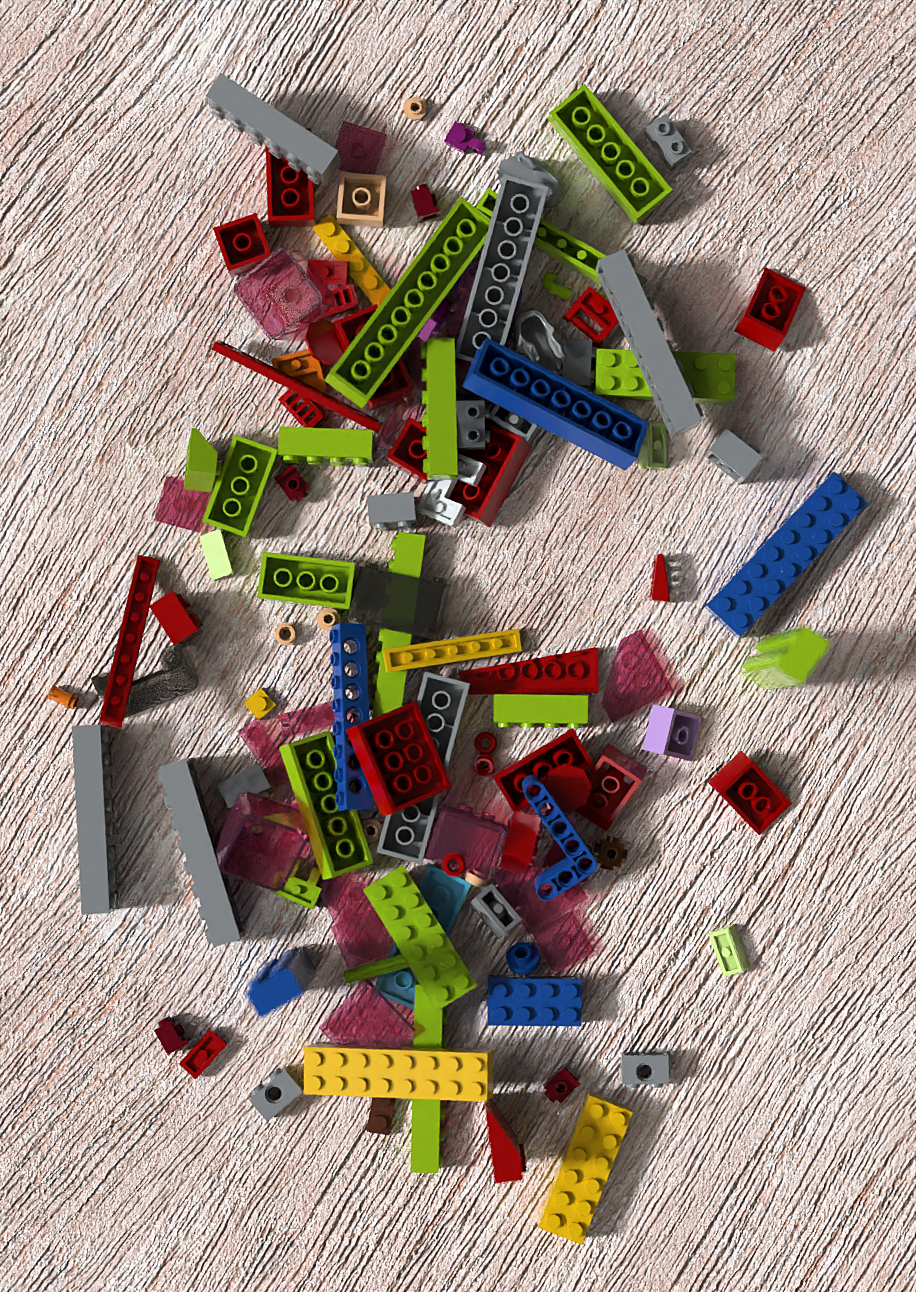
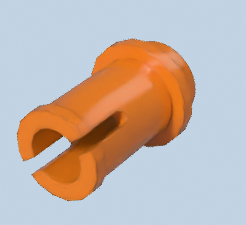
M55 685L49 691L52 694H48V699L65 705V708L68 710L70 708L75 709L78 704L79 697L76 696L75 692L69 693Z

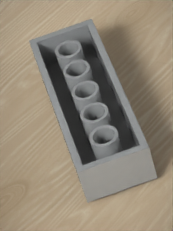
M221 73L206 94L208 107L212 110L211 114L221 121L226 119L231 123L230 126L241 134L244 131L250 135L249 139L258 146L265 145L273 156L278 159L283 157L289 161L288 165L298 172L303 170L308 174L307 177L315 184L319 185L321 182L326 186L340 166L341 159L337 149Z

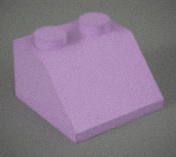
M653 705L642 750L692 762L702 716Z

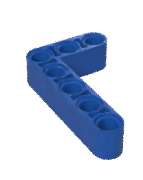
M529 775L522 782L525 797L567 856L535 878L534 885L538 897L541 900L550 901L591 875L596 870L597 863L593 852L543 780L537 775ZM531 785L540 786L535 792L528 791ZM546 803L552 804L549 810L541 809ZM557 822L565 823L562 828H554ZM571 840L578 841L573 847L567 846V843ZM582 859H590V862L588 864H580V861ZM564 871L571 872L567 877L560 876ZM544 884L551 885L547 890L540 889Z

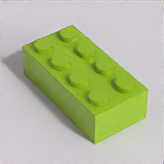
M279 426L278 455L281 460L285 461V464L299 465V461H307L308 465L321 466L322 462H330L331 466L338 467L345 466V463H353L355 467H368V464H373L374 433L373 430Z
M234 434L202 521L207 525L249 540L279 459L278 450Z
M263 552L257 598L260 600L351 611L356 564Z
M494 694L493 723H498V727H512V723H521V728H536V723H544V728H559V723H567V728H582V724H588V695Z

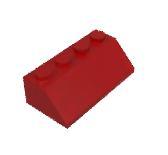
M572 728L493 775V778L514 812V810L520 811L530 805L522 788V782L527 776L537 775L545 782L548 771L564 763L582 768L584 771L594 767V764L575 730ZM531 785L528 791L535 792L540 786Z

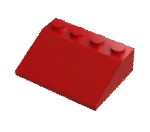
M485 422V430L490 432V444H485V450H457V453L479 461L487 467L477 487L458 480L449 500L466 507L463 513L464 516L491 528L532 446L522 437Z
M416 701L346 730L382 817L394 814L452 787Z
M493 1099L485 1102V1112L494 1183L523 1180V1173L527 1172L523 1143H518L517 1135Z

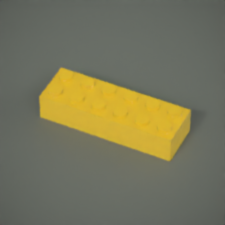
M587 1090L537 1220L538 1228L582 1245L633 1114L631 1107Z

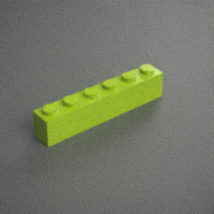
M429 337L424 345H421L420 349L421 359H425V367L421 368V381L425 382V390H422L421 401L422 404H426V413H422V427H426V436H423L422 447L423 450H427V459H423V473H427V480H455L458 476L455 338Z

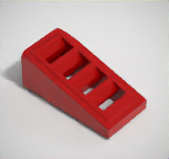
M352 283L309 299L316 321L360 308ZM345 293H348L351 301L350 303L346 304L344 298ZM336 296L340 297L342 306H337ZM326 299H331L332 310H329ZM322 301L324 313H320L317 302Z
M291 389L278 399L302 427L316 428L326 419L308 398L299 393L288 404L286 400L295 393ZM302 399L304 403L294 411L292 407ZM309 406L310 409L300 417L298 414L305 407ZM314 412L316 415L306 423L304 420Z
M658 554L654 560L649 600L669 603L670 595L663 554Z

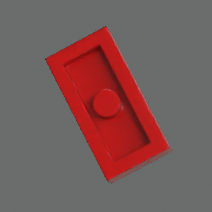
M303 259L302 282L347 285L349 284L350 261Z
M210 1028L181 1060L179 1065L196 1080L228 1043Z

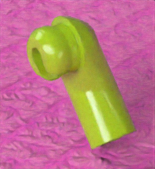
M546 272L544 278L541 279L542 286L553 295L569 300L572 290L555 283L556 276Z

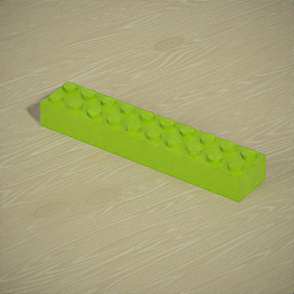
M460 197L326 377L325 382L363 409L429 317L482 248L491 219L463 197Z
M806 625L773 634L772 636H766L765 638L763 637L755 647L758 650L757 653L752 655V657L749 656L742 665V668H744L742 675L763 690L802 685L831 643Z

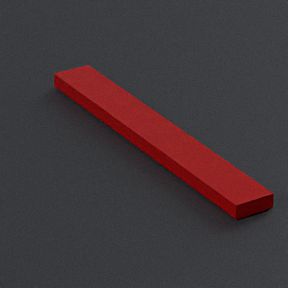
M217 340L211 349L376 433H379L383 425L381 421L221 340Z
M142 555L137 556L98 721L99 724L122 728L160 559Z

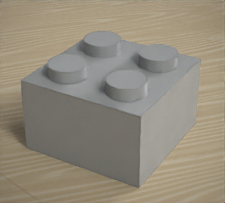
M726 428L704 454V457L740 484L763 457L759 454L760 450L751 443L747 445L741 440L742 436L737 431Z
M413 492L367 496L369 525L371 528H375L376 532L388 531L391 526H398L399 530L411 529L413 524H417Z

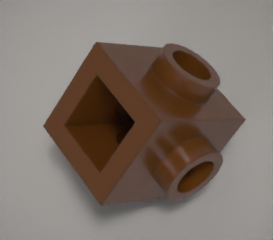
M607 836L606 840L600 839V842L595 844L593 855L596 857V862L601 864L600 868L614 871V867L620 868L621 863L626 862L628 850L624 849L625 844L620 843V838ZM611 849L614 850L616 853L615 857L608 858L607 852Z

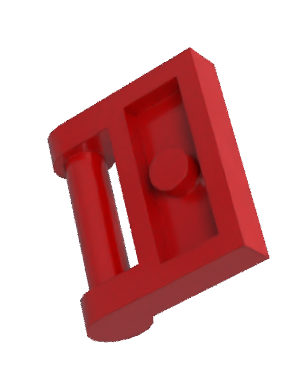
M590 286L563 316L567 323L570 321L593 341L592 344L597 348L619 323L611 304ZM579 309L603 329L600 334L576 315Z

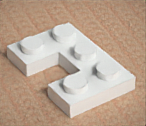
M457 453L458 476L456 479L430 480L416 508L417 512L453 528L457 527L466 509L463 505L449 500L457 481L461 480L477 487L487 467L483 463Z

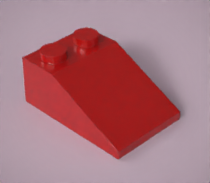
M765 267L734 331L775 352L788 332L806 288Z
M608 744L587 775L592 787L586 804L575 811L607 831L643 780L647 769Z
M742 751L736 754L708 781L712 788L758 835L792 804L762 770Z

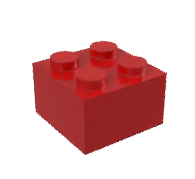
M257 213L213 228L231 277L274 262Z
M409 418L386 456L385 461L425 484L427 473H423V459H427V450H423L422 439L423 436H426V427H422V424Z
M171 591L149 605L173 645L181 647L203 633L200 628L203 626V623L197 614L189 611L188 607L191 604L185 595Z
M514 810L498 867L522 874L526 873L528 867H533L539 849L535 846H538L544 826L540 825L541 819L539 816Z

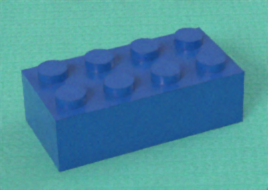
M488 975V1026L581 1027L582 979L580 976Z

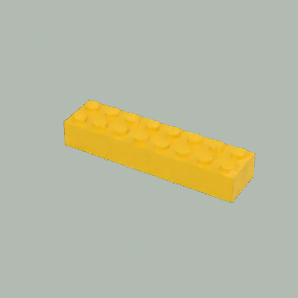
M312 1043L304 1047V1094L487 1102L493 1098V1050Z

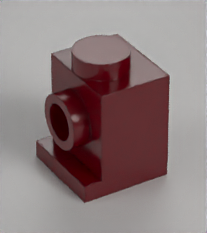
M427 184L416 186L411 191V198L418 223L440 217L439 207L434 208L438 206L435 193H430Z
M293 464L274 478L292 503L295 500L300 502L309 495L310 487ZM291 481H296L297 487L291 489L289 487V483Z
M170 1015L157 1022L159 1026L154 1032L167 1055L191 1041L189 1036L184 1038L183 1034H185L182 1025L179 1021L175 1022L174 1018L171 1019Z
M562 1064L543 1084L546 1089L544 1094L553 1103L557 1100L561 1104L580 1085V1082ZM559 1083L564 1084L565 1088L563 1091L556 1089Z

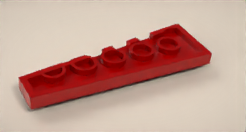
M598 647L461 671L460 680L471 683L468 695L599 693Z

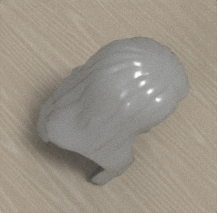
M517 151L515 153L517 157L509 156L501 162L499 170H497L500 184L503 174L549 186L544 208L555 207L560 202L564 194V182L545 161L525 155L522 151Z
M530 308L524 312H519L512 323L517 353L558 374L559 369L562 367V358L566 356L561 333L538 309Z

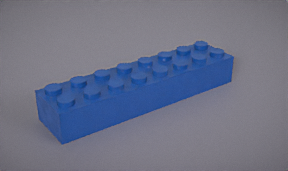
M486 338L477 349L462 386L625 471L637 460L650 423L489 338Z
M835 471L832 472L709 600L704 608L736 638H740L868 503Z
M295 946L286 951L280 960L274 958L264 964L265 966L260 969L258 974L248 984L249 988L245 994L260 1019L305 993L317 969L304 946L300 949Z

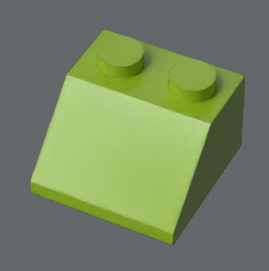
M191 428L187 447L184 489L211 492L213 484H216L220 475L221 461H217L218 452L196 428Z

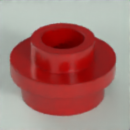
M490 732L479 733L474 740L475 749L479 753L491 754L497 747L496 737ZM485 738L490 741V745L487 748L481 745V741Z
M481 753L474 758L473 769L477 774L487 776L494 772L496 761L492 755ZM487 761L489 765L482 766L480 762Z
M450 853L443 859L442 867L447 875L457 877L465 871L466 861L461 854ZM452 860L458 861L459 867L457 869L450 867Z

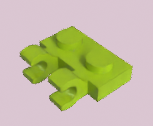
M293 856L287 871L279 870L270 891L313 910L323 888L316 885L321 876L319 867H313L308 881L296 876L302 860Z

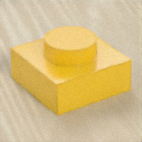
M262 688L244 702L258 720H261L276 706V703Z

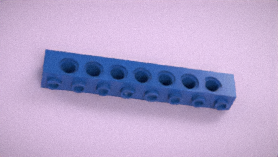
M339 623L331 627L332 629L329 633V640L332 643L330 664L333 666L331 687L334 689L332 711L335 712V722L333 723L332 730L336 738L333 754L337 766L334 772V779L337 782L335 803L338 806V811H367L373 809L372 791L354 748L348 742V734L346 732L347 729L369 720L366 624ZM345 643L349 645L350 653L345 651ZM345 666L350 668L351 676L346 674ZM346 689L351 691L352 699L347 697ZM347 712L352 714V722L347 719ZM349 758L355 763L354 769L349 766ZM350 781L355 784V792L350 790Z

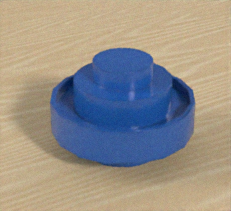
M520 942L510 947L507 951L506 961L508 968L512 972L525 975L537 969L540 965L541 957L538 948L534 944Z

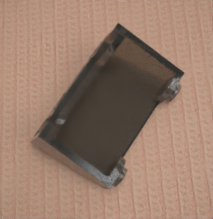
M366 562L365 566H360L347 621L430 639H440L451 584H446L447 579L433 576L432 581L378 569V564Z
M176 643L163 649L160 654V662L163 669L132 682L124 718L190 693L197 688L199 683L198 675L186 645ZM101 673L91 677L93 686L102 700H104L110 673Z

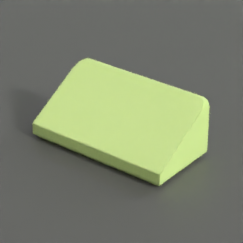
M648 421L650 423L638 455V467L640 469H666V425L664 422Z
M215 530L200 536L212 581L234 575L222 530Z
M735 924L708 933L724 977L744 972L750 968Z

